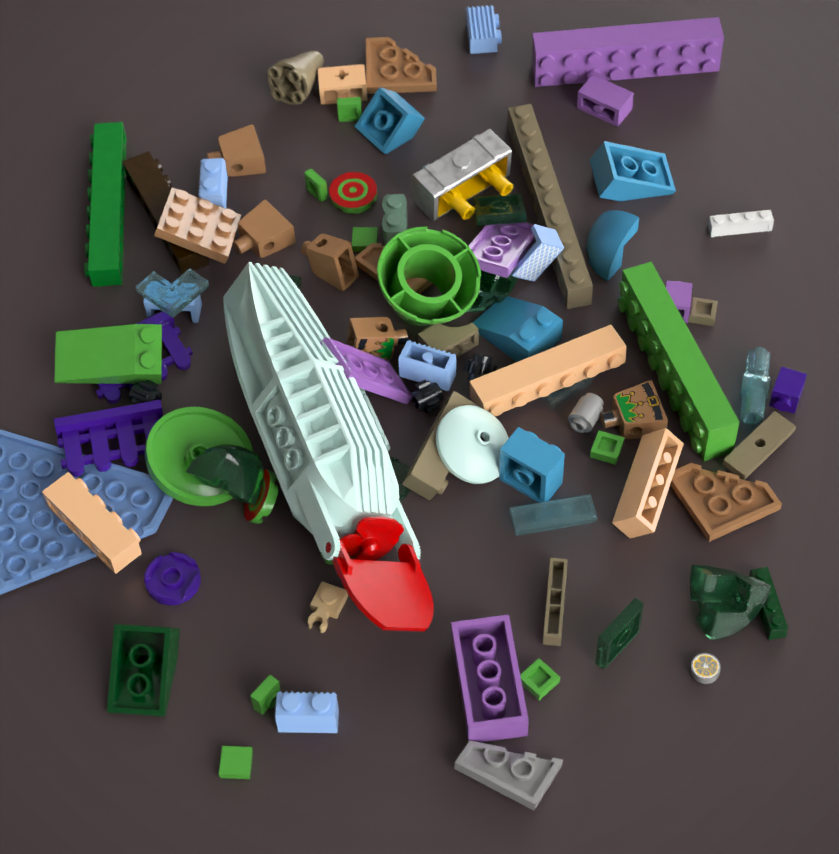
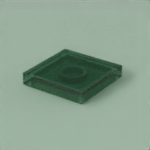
M522 194L473 197L477 226L527 222Z
M636 597L598 636L595 664L602 669H606L640 632L644 603Z

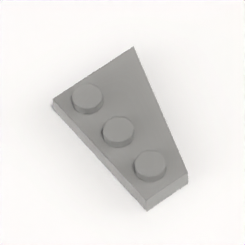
M469 741L456 760L454 769L534 811L562 767L563 759L552 757L551 761L537 758L534 753L525 752L522 755L508 752L504 747Z

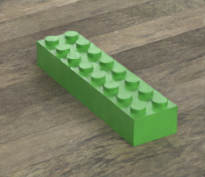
M648 262L624 269L622 271V281L619 282L620 297L617 299L619 309L622 313L625 312L630 330L632 332L635 331L640 349L645 351L648 356L651 370L656 371L659 376L658 380L661 389L669 395L672 410L677 411L683 431L689 433L695 453L700 454L703 462L730 454L734 450L739 420L653 263Z

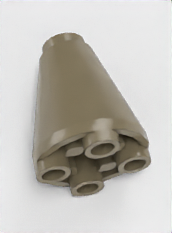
M307 51L273 64L268 69V83L273 99L290 105H300L304 102L318 77V68H323L324 59L322 55L317 51Z

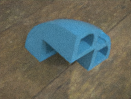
M619 210L607 211L601 214L591 227L586 243L589 264L604 280L608 281L622 266L623 247L638 231V216Z

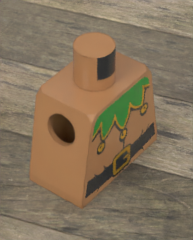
M388 317L350 318L346 345L390 361L393 358L394 347L404 345L408 341L406 329L394 330Z
M652 380L614 394L612 410L600 413L603 428L618 426L621 436L625 439L642 438V435L667 428L668 424L667 416Z

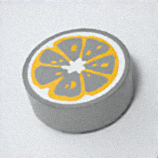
M701 653L693 658L690 672L697 682L710 684L719 677L721 665L714 655Z

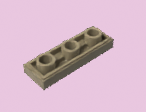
M774 411L723 460L722 465L735 475H739L742 480H745L795 432L796 425Z

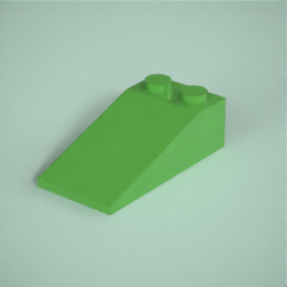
M131 324L56 332L55 383L135 384L150 380L161 384L162 325Z

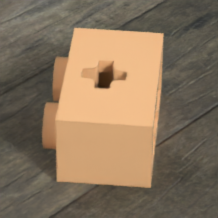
M364 64L318 68L321 105L337 104V98L361 97V101H367Z

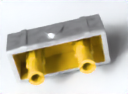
M491 129L486 130L480 135L477 134L468 142L414 173L411 181V199L431 221L437 220L453 209L463 220H467L475 212V208L467 202L469 199L491 186L501 196H506L512 191L513 184L505 178L510 175L512 151Z

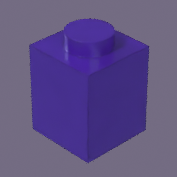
M781 366L769 406L780 411L795 414L807 374Z

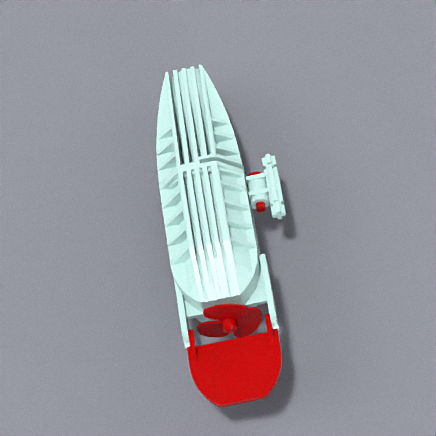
M248 262L223 297L227 335L243 394L293 517L313 534L323 558L332 560L337 575L340 577L348 595L370 621L382 630L425 632L433 618V598L418 560L421 556L419 543L399 501V485L388 454L390 444L365 390L358 387L355 378L349 377L347 380L343 372V366L335 365L339 361L322 341L325 337L330 338L328 333L283 268L278 270L275 266L270 268L268 265H263L262 267L259 263L253 265L252 262ZM394 546L396 547L400 562L378 561L390 552ZM359 552V554L357 555V557H356L355 559H350V558L353 557L356 553Z

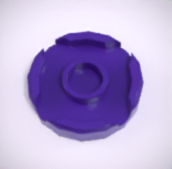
M171 552L169 555L156 557L148 565L144 574L146 590L152 599L160 604L170 606L182 604L190 600L199 589L201 576L194 559L187 554Z

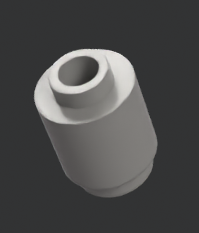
M586 393L585 396L580 397L568 416L572 429L579 433H588L593 429L600 417V413L603 412L604 406L603 400L598 395Z

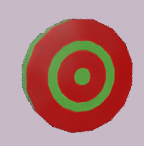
M360 172L344 173L332 181L329 186V198L336 209L338 207L348 214L361 213L371 208V204L374 201L376 202L377 185L374 179L367 174Z
M267 469L261 470L252 481L244 505V517L248 522L260 524L263 522L262 516L267 517L271 513L279 491L278 486L275 485V481L278 480L275 472Z

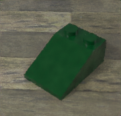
M114 624L107 713L166 716L178 658L179 628Z

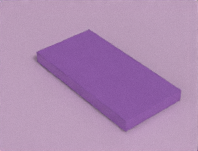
M494 214L469 245L478 260L480 270L508 278L536 240L531 230L533 224Z
M325 337L322 340L339 361L335 365L343 366V372L347 380L349 377H353L359 388L406 405L412 400L411 393L389 361Z

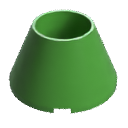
M415 227L397 234L386 244L378 261L377 278L381 292L396 315L404 322L414 326L445 323L462 316L473 305L480 291L481 270L476 256L464 241L445 230L440 232L427 229V227ZM410 278L426 279L438 287L442 296H422L413 291L406 280Z

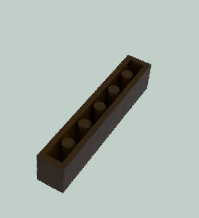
M148 151L122 162L128 182L153 226L157 229L172 184L168 175L162 174L163 169L159 160H154ZM161 239L182 276L209 265L208 257Z

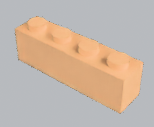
M667 428L642 435L612 524L629 538L655 532L683 447V443Z
M67 472L42 491L46 505L117 574L142 554L139 546L141 540L132 528L127 530L122 525L123 522L116 512L112 511L110 513L105 508V503L97 494L92 496L88 492L89 489L81 478L75 479Z

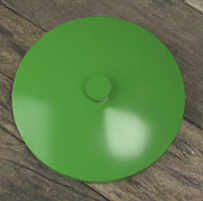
M185 407L167 413L153 426L145 446V463L153 481L170 497L190 505L214 506L231 500L243 490L253 470L254 454L246 433L231 418L208 408Z

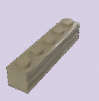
M550 558L543 634L544 645L561 646L568 559Z

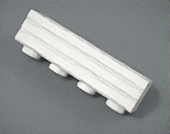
M771 210L709 216L708 229L710 237L772 231L774 219Z

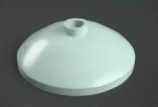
M472 405L459 406L448 412L440 421L436 432L437 450L446 468L460 480L472 484H485L499 477L500 449L509 439L501 422L487 410Z

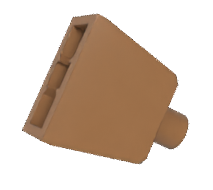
M253 124L219 136V151L207 153L208 159L222 158L225 160L227 176L229 177L266 173L264 155Z
M265 199L238 222L240 238L233 241V247L240 255L251 249L258 257H266L296 243L294 226Z
M323 233L312 242L306 241L303 243L301 253L308 257L312 272L335 288L344 292L359 277L349 241Z

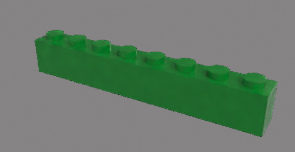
M123 122L94 124V134H90V144L93 151L89 152L92 169L88 170V175L92 187H88V199L91 205L87 206V217L90 220V224H86V234L89 243H85L86 257L89 260L84 263L85 276L90 277L92 287L123 285L126 175L122 161L126 160L127 142Z

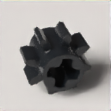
M474 353L472 359L466 358L463 371L469 372L467 379L474 380L496 371L497 365L491 364L493 357Z
M146 380V382L141 381L140 383H135L131 388L129 400L133 404L162 400V393L157 390V383Z
M423 380L414 384L416 391L411 393V398L418 411L424 409L425 413L428 412L430 414L440 409L438 403L444 400V397L436 382L431 384L430 381Z

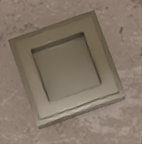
M693 297L688 322L714 326L718 301Z

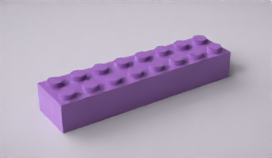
M719 17L533 33L532 73L535 87L586 83L592 75L611 81L719 71L724 41Z

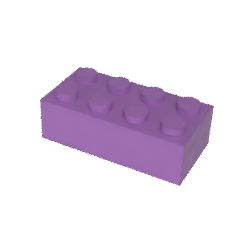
M509 615L451 622V639L468 742H487L528 736L529 720Z

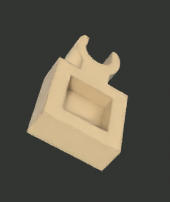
M323 581L321 582L310 604L311 610L316 612L312 613L308 618L309 629L312 628L314 622L320 621L322 622L320 633H324L328 627V618H338L348 598V593L345 589Z

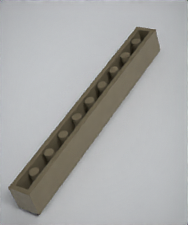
M532 104L509 107L508 130L539 225L555 229L564 246L562 252L553 260L552 265L566 308L571 309L591 305L593 284Z

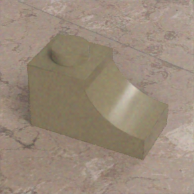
M441 323L424 328L418 334V344L426 345V347L430 346L431 349H440L441 352L445 350L446 353H455L457 358L479 345V329L473 323L461 327H448Z

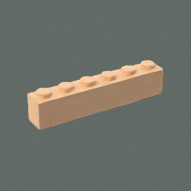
M608 325L469 381L470 398L481 408L494 416H499L503 412L515 407H521L527 402L540 397H546L554 391L570 387L586 378L595 377L597 374L611 368L619 367L621 364L626 363V344L614 327Z

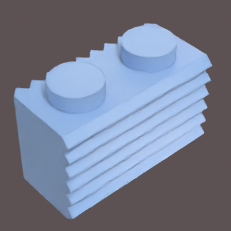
M487 5L485 7H467L466 25L470 54L497 52V45L502 44L501 30H496V28H499V14H494L492 5L489 7Z
M222 158L202 159L200 161L199 198L226 208L228 176L225 160Z
M411 340L406 342L398 359L399 376L416 382L423 380L430 381L431 384L436 382L440 389L449 391L456 377L455 353H446L445 350L441 352L440 349H431L430 346L426 347V345H421L420 343L416 344V342H411Z
M287 691L277 693L275 719L278 732H338L339 708L337 695L334 692L332 694L329 692L325 694L323 692L319 694L317 692L313 694L311 692L307 694L303 692L300 694L299 692L288 693Z

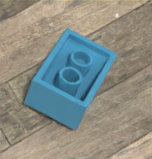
M604 141L590 158L600 198L626 201L670 195L676 192L664 153Z
M506 295L501 297L473 322L479 329L480 336L516 362L551 349L562 339L563 319L544 306Z

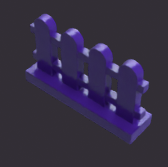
M169 308L136 323L162 325V343L170 356L162 359L161 381H164L168 376V366L175 364L180 370H187L191 366L190 356L193 355V351L190 347L185 349L178 338L181 332L178 326L175 327L174 316ZM97 384L99 390L96 391L99 399L105 397L108 403L115 404L121 399L119 389L128 386L131 390L134 384Z
M161 400L55 418L54 424L59 448L64 447L66 459L61 460L62 469H68V472L73 477H78L84 473V465L94 463L96 469L100 472L108 471L111 468V460L121 458L125 466H135L139 461L138 455L145 454L146 444L136 446L134 434L145 433L147 442L151 429L163 417ZM118 437L120 449L109 451L107 439ZM91 442L93 454L82 456L81 444Z

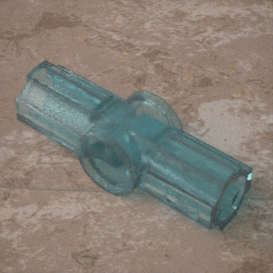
M756 347L753 350H748L746 371L743 373L740 392L742 396L740 419L745 424L755 425L756 423L763 422L765 400L768 398L771 376H768L771 353L767 352L765 348Z

